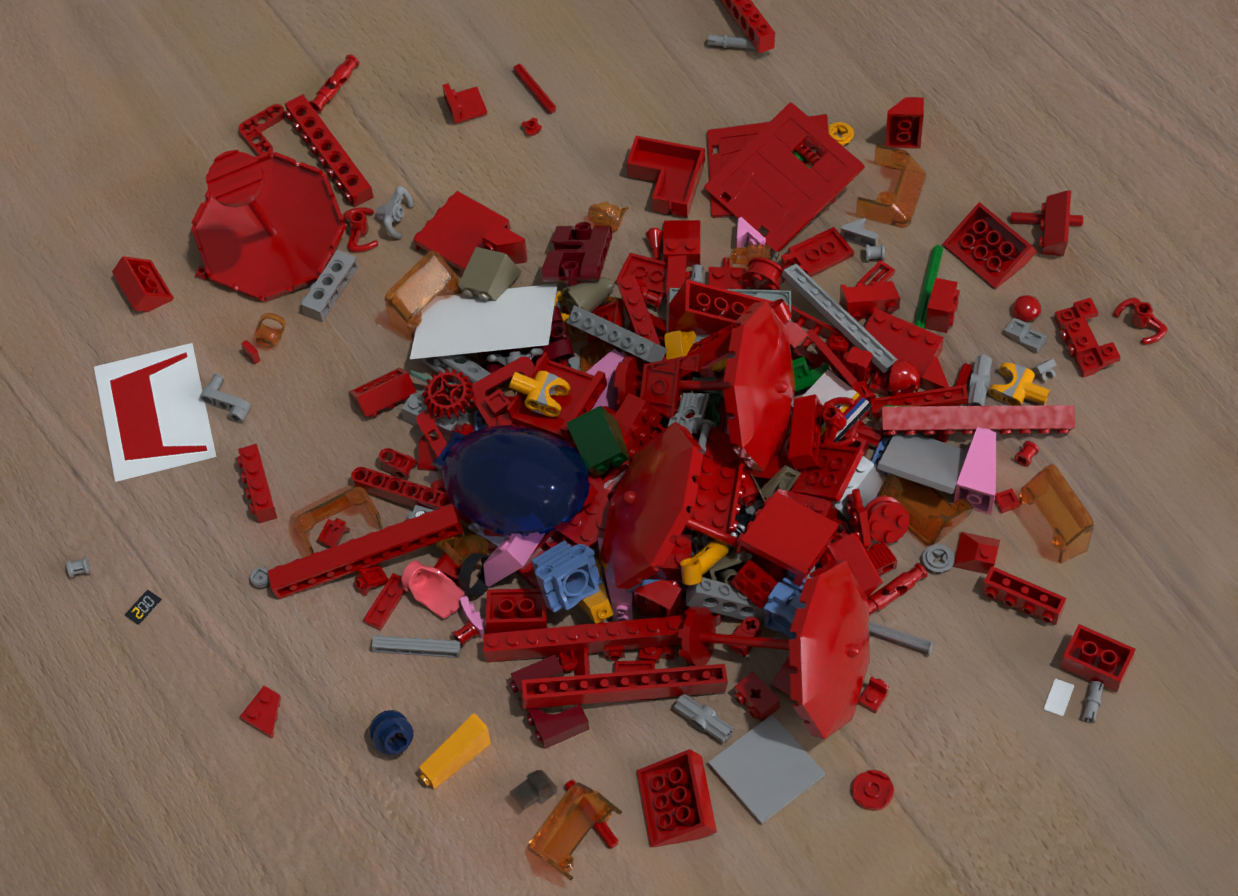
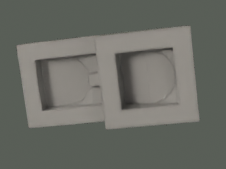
M1016 318L1004 329V333L1011 339L1036 353L1048 341L1047 335L1032 330L1029 323Z

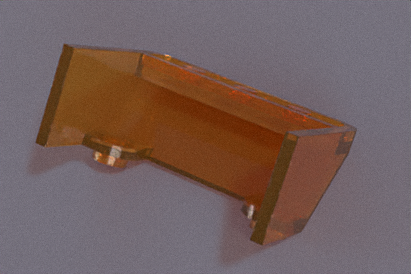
M876 144L874 164L901 170L894 193L888 191L878 194L876 201L858 197L856 217L900 228L908 227L912 222L925 183L926 172L907 151Z
M434 250L429 251L385 295L390 327L412 342L414 341L413 328L419 326L422 321L421 310L443 289L447 292L452 291L455 294H462L461 288L458 286L459 277L441 255Z
M1054 464L1048 465L1021 488L1019 502L1020 506L1026 503L1029 505L1035 503L1054 531L1052 543L1056 549L1060 550L1058 561L1061 564L1088 551L1094 523L1090 514Z
M355 484L347 485L295 511L290 516L291 526L308 555L313 554L314 551L305 533L312 530L315 524L353 505L364 504L379 530L383 528L379 512L364 488Z
M579 782L575 783L531 839L527 849L557 873L571 881L574 878L568 873L574 866V858L571 854L595 822H606L611 817L612 812L621 815L622 811L599 792Z

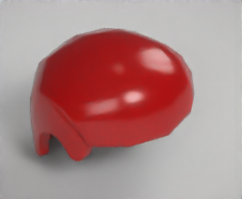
M1030 295L1018 297L1011 307L1012 317L1024 322H1034L1041 314V305L1038 299Z

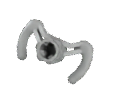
M398 186L395 189L388 204H382L377 208L378 219L383 221L387 232L396 239H401L402 234L394 230L392 222L400 221L404 215V210L400 205L402 195L407 202V206L409 208L414 207L410 193L402 186Z
M532 349L524 355H521V351L511 352L509 357L502 354L489 355L487 360L489 362L498 361L506 366L523 356L529 357L532 360L535 356L542 355L543 349Z

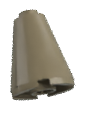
M600 277L599 281H586L561 290V298L565 297L566 301L563 304L569 314H571L574 305L592 313L613 293L614 284L610 278Z

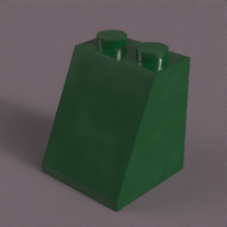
M598 406L567 422L568 429L584 464L593 475H603L608 470L621 466L624 462L630 460L618 420L602 406Z

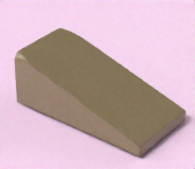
M785 465L761 489L763 497L766 499L767 497L771 498L778 489L789 491L801 473Z

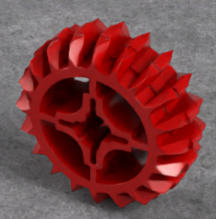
M447 368L445 373L439 370V375L432 374V380L427 379V385L423 386L425 391L422 393L424 405L427 406L429 412L433 411L434 416L439 414L440 418L443 419L447 415V418L451 419V415H455L458 418L459 412L465 414L464 408L470 409L471 407L469 402L474 400L472 397L474 395L473 384L469 382L468 376L464 377L462 371L457 374L456 369H453L451 373ZM446 389L450 392L451 399L446 395Z

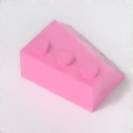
M533 513L527 516L522 515L517 519L515 527L509 531L505 539L483 564L486 586L490 587L524 567L547 532L548 528Z

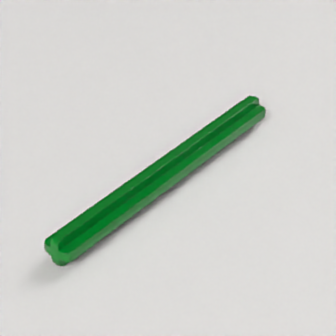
M936 245L932 249L914 325L925 329L927 308L944 250L940 245Z

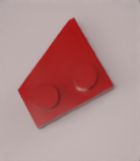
M264 685L239 716L240 719L272 739L274 737L275 721L277 722L278 718L277 711L281 703L280 694Z

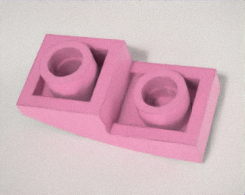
M468 596L461 597L460 601L464 616L467 621H470L479 633L478 636L482 639L484 630H487L485 618L481 619L480 612H475L474 604L469 603Z

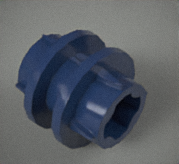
M387 710L378 714L372 720L369 726V736L381 753L395 755L405 751L413 739V729L401 712Z

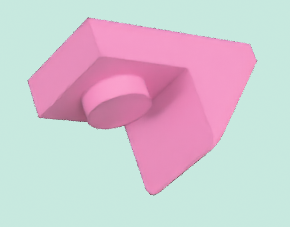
M740 217L737 229V250L747 243L759 253L766 250V239Z

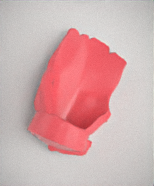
M415 560L407 565L402 574V588L406 592L411 591L414 599L425 605L434 614L441 618H447L451 613H455L460 609V598L465 596V591L439 569L424 566Z

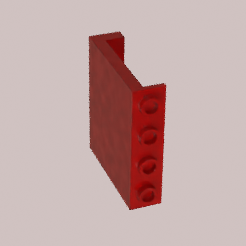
M456 191L453 196L448 198L444 206L437 210L434 217L426 222L424 228L415 234L413 238L414 248L418 251L421 247L458 268L462 277L475 248L484 249L482 237L495 222L510 230L509 219Z
M544 352L527 377L535 379L539 371H546L560 377L570 385L568 395H550L562 408L559 416L549 417L528 409L525 406L527 395L518 391L513 401L508 404L507 412L512 422L571 443L573 437L568 429L567 422L592 410L608 385L606 376L601 371H597L594 376L551 361L547 352Z
M775 492L771 498L767 497L763 505L764 508L757 511L754 522L750 521L748 523L745 534L741 533L736 543L739 545L736 553L739 554L744 547L796 574L793 583L801 586L834 539L839 524Z

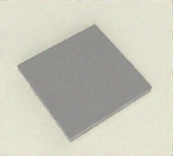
M897 432V435H893L877 469L953 494L968 451L919 434L904 435V432Z
M773 715L769 716L708 762L711 769L761 825L826 775Z

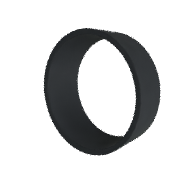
M472 553L465 559L459 573V585L462 590L475 597H479L487 591L489 587L485 584L483 564L490 555ZM481 559L482 568L477 582L470 588L472 571Z

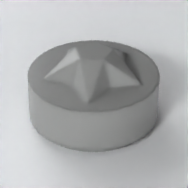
M256 568L252 571L250 579L253 586L264 588L270 583L267 569Z

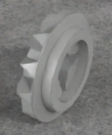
M931 545L923 553V563L927 570L930 569L933 573L941 572L943 574L947 570L950 571L954 565V554L945 545ZM935 557H942V563L940 561L934 563Z

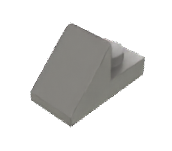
M866 218L842 225L841 236L845 241L866 247V244L877 246L878 242L877 233L865 230Z

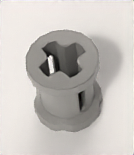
M866 244V261H869V259L885 261V244L881 246Z
M87 557L72 562L70 560L66 561L70 578L81 573L90 574Z

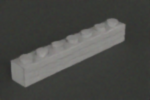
M383 635L373 636L372 650L375 653L460 658L461 643L457 640L446 641L445 639L434 640L432 638L421 639L419 637L408 638L405 636L399 638L396 636L384 637Z

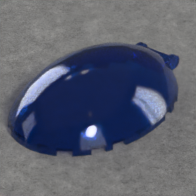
M497 425L483 428L467 435L453 431L450 434V440L439 457L435 458L432 462L436 468L443 470L446 492L463 516L468 517L473 523L498 534L508 536L521 534L522 537H525L529 533L539 532L541 535L553 531V527L562 522L566 524L576 516L585 504L589 494V472L579 453L567 442L556 436L530 428Z

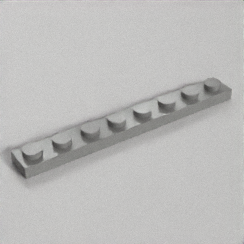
M797 264L783 270L782 276L857 348H860L861 351L872 352V362L883 373L891 370L893 363L897 359Z

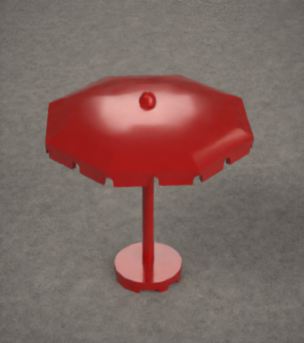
M231 150L217 156L209 168L208 174H206L208 190L205 194V202H201L191 222L193 224L191 230L210 280L264 303L315 283L331 260L347 227L327 174L319 168L303 162L298 163L295 159L277 152L271 154L266 152L254 157L248 153L239 152V150Z
M767 301L754 302L746 310V314H742L734 322L735 326L739 327L732 328L729 352L735 353V357L727 358L724 381H680L679 390L724 391L726 412L732 413L735 416L734 419H728L731 444L738 445L733 446V450L740 458H744L743 461L751 470H758L760 472H764L782 450L788 436L795 392L789 334L786 326ZM625 356L624 361L618 363L614 387H618L617 405L619 408L628 393L640 398L644 362L637 356Z
M674 422L640 446L610 500L600 561L616 588L629 590L641 583L642 578L646 580L659 572V568L654 566H664L675 546V543L670 541V537L673 535L680 537L685 526L738 548L739 544L736 543L738 537L690 518L692 514L686 511L687 506L695 507L698 484L692 481V477H700L703 454L700 453L702 447L693 439L689 430L677 422ZM745 547L742 549L752 554L751 560L777 582L780 580L783 569L781 566Z
M833 560L825 564L823 568H818L809 573L810 577L813 578H806L799 600L800 603H805L806 606L802 609L797 608L790 632H796L797 634L794 640L716 633L712 612L707 607L692 606L685 611L684 614L688 615L683 627L678 631V638H682V648L679 649V655L684 657L688 664L686 666L706 665L711 658L715 644L789 650L790 666H795L798 669L797 673L790 674L791 700H796L799 703H794L793 708L800 719H804V725L811 736L826 739L853 719L870 662L869 610L867 595L847 560Z

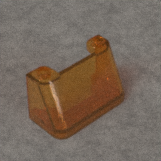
M888 473L877 496L893 497L907 510L910 519L907 530L926 546L938 543L964 521L974 508L964 499L956 500L952 505L935 489Z

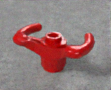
M358 207L344 213L343 218L350 224L351 236L347 244L349 251L365 252L378 246L377 240L365 245H357L360 237L366 235L369 230L365 214L373 215V209Z
M1133 297L1126 299L1116 307L1113 313L1115 317H1119L1126 307L1132 306L1134 310L1132 323L1136 327L1145 328L1148 326L1158 331V333L1151 337L1143 338L1141 340L1143 345L1159 341L1168 331L1167 326L1152 314L1153 309L1147 302H1141L1138 298Z
M837 397L824 403L823 420L826 423V433L823 444L849 446L855 442L854 436H850L840 442H834L837 432L842 430L847 424L845 415L835 405L846 404L852 406L855 403L854 399Z

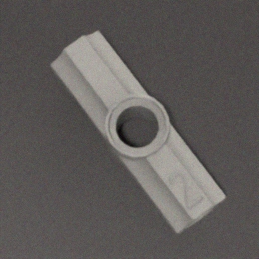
M981 354L976 356L974 371L970 379L969 404L967 406H984L986 393H988L991 377L989 375L992 366V358L988 357V355Z
M686 694L681 695L674 706V709L689 719L700 732L706 731L722 743L727 742L734 731V728L720 719L711 707L700 705Z

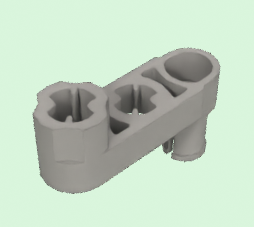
M214 374L208 386H205L201 392L200 399L207 404L229 411L228 417L239 424L243 423L251 409V404L244 399L218 391L224 382V378L219 374Z

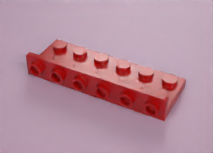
M710 429L705 446L706 453L703 454L700 477L694 480V483L698 484L695 507L690 506L689 514H692L690 518L731 535L732 532L735 533L738 524L735 516H738L740 511V504L737 503L738 499L740 500L742 497L743 488H740V485L744 482L746 472H743V467H746L747 464L743 461L744 458H740L733 450V446L738 445L731 444L730 434Z

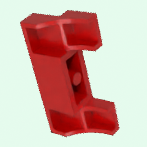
M1092 298L1074 302L1073 307L1056 311L1054 315L1060 330L1061 339L1066 342L1068 353L1070 356H1073L1083 378L1094 375L1102 368L1120 361L1121 358L1114 342L1101 346L1098 345L1086 321L1098 316V310Z

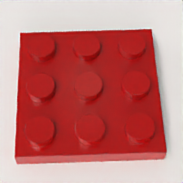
M820 443L818 465L803 468L791 492L840 502L865 452L861 448Z

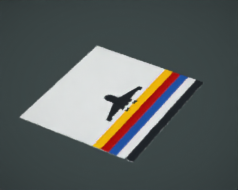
M827 370L802 396L816 394L822 405L837 397L854 399L855 403L852 406L846 404L835 405L845 415L847 424L842 430L837 432L834 442H838L872 406L870 402L830 370ZM823 412L820 443H823L826 433V423L823 420Z

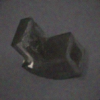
M536 770L526 776L527 780L510 791L511 796L523 810L536 800L542 804L558 793L557 786L543 770Z

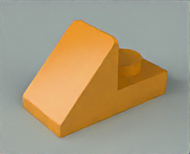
M674 331L665 334L667 360L687 356L697 337L694 331Z

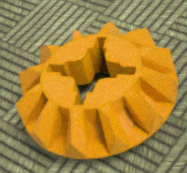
M835 122L829 125L830 136L842 146L846 143L850 144L854 138V130L849 124ZM838 131H839V133L842 135V138H840V137L837 135V132H838Z

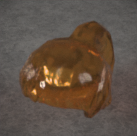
M605 201L591 205L588 209V217L595 225H611L613 234L620 227L623 215L629 207L619 208L617 205H612Z

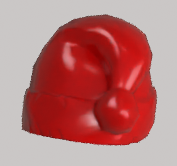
M896 360L891 368L888 391L891 392L892 396L913 393L920 383L918 369L907 360Z

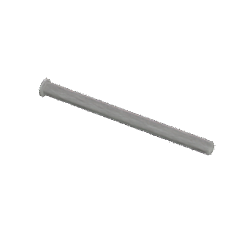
M869 621V634L926 652L930 656L934 640L928 641Z

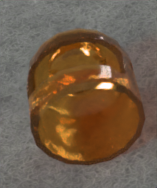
M274 313L263 314L260 316L254 332L255 341L265 348L277 346L285 329L286 321ZM267 318L275 320L282 325V329H271L265 326L262 321Z

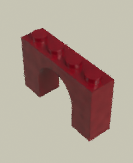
M556 655L511 673L512 681L509 684L513 693L517 692L520 697L517 700L521 709V680L564 677V671ZM580 704L557 714L544 713L538 708L525 709L528 714L526 715L527 722L530 727L534 726L536 730L534 736L538 744H543L544 749L590 730L589 721Z

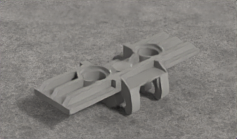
M683 393L678 413L670 419L668 426L677 422L686 427L691 434L701 430L698 443L702 447L700 453L705 454L709 431L713 428V422L704 419L710 395ZM688 413H695L692 418H686Z

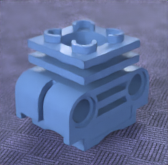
M563 541L531 560L545 605L553 612L561 608L569 610L582 599L600 591L599 585L604 582L600 578L597 566H595L594 550L588 546L578 544L571 547L570 544Z
M788 571L787 578H783V583L778 582L768 597V603L764 607V626L773 631L781 632L789 639L794 640L797 634L796 632H790L797 608L802 609L806 606L805 603H800L799 601L805 581L801 586L794 584L796 574Z

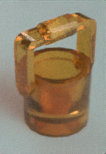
M748 244V248H734L731 252V260L733 264H747V268H749L748 263L751 258H770V245ZM738 255H747V257H738Z
M478 534L447 538L443 540L441 545L457 565H462L465 559L472 553L486 555L488 553L486 539Z

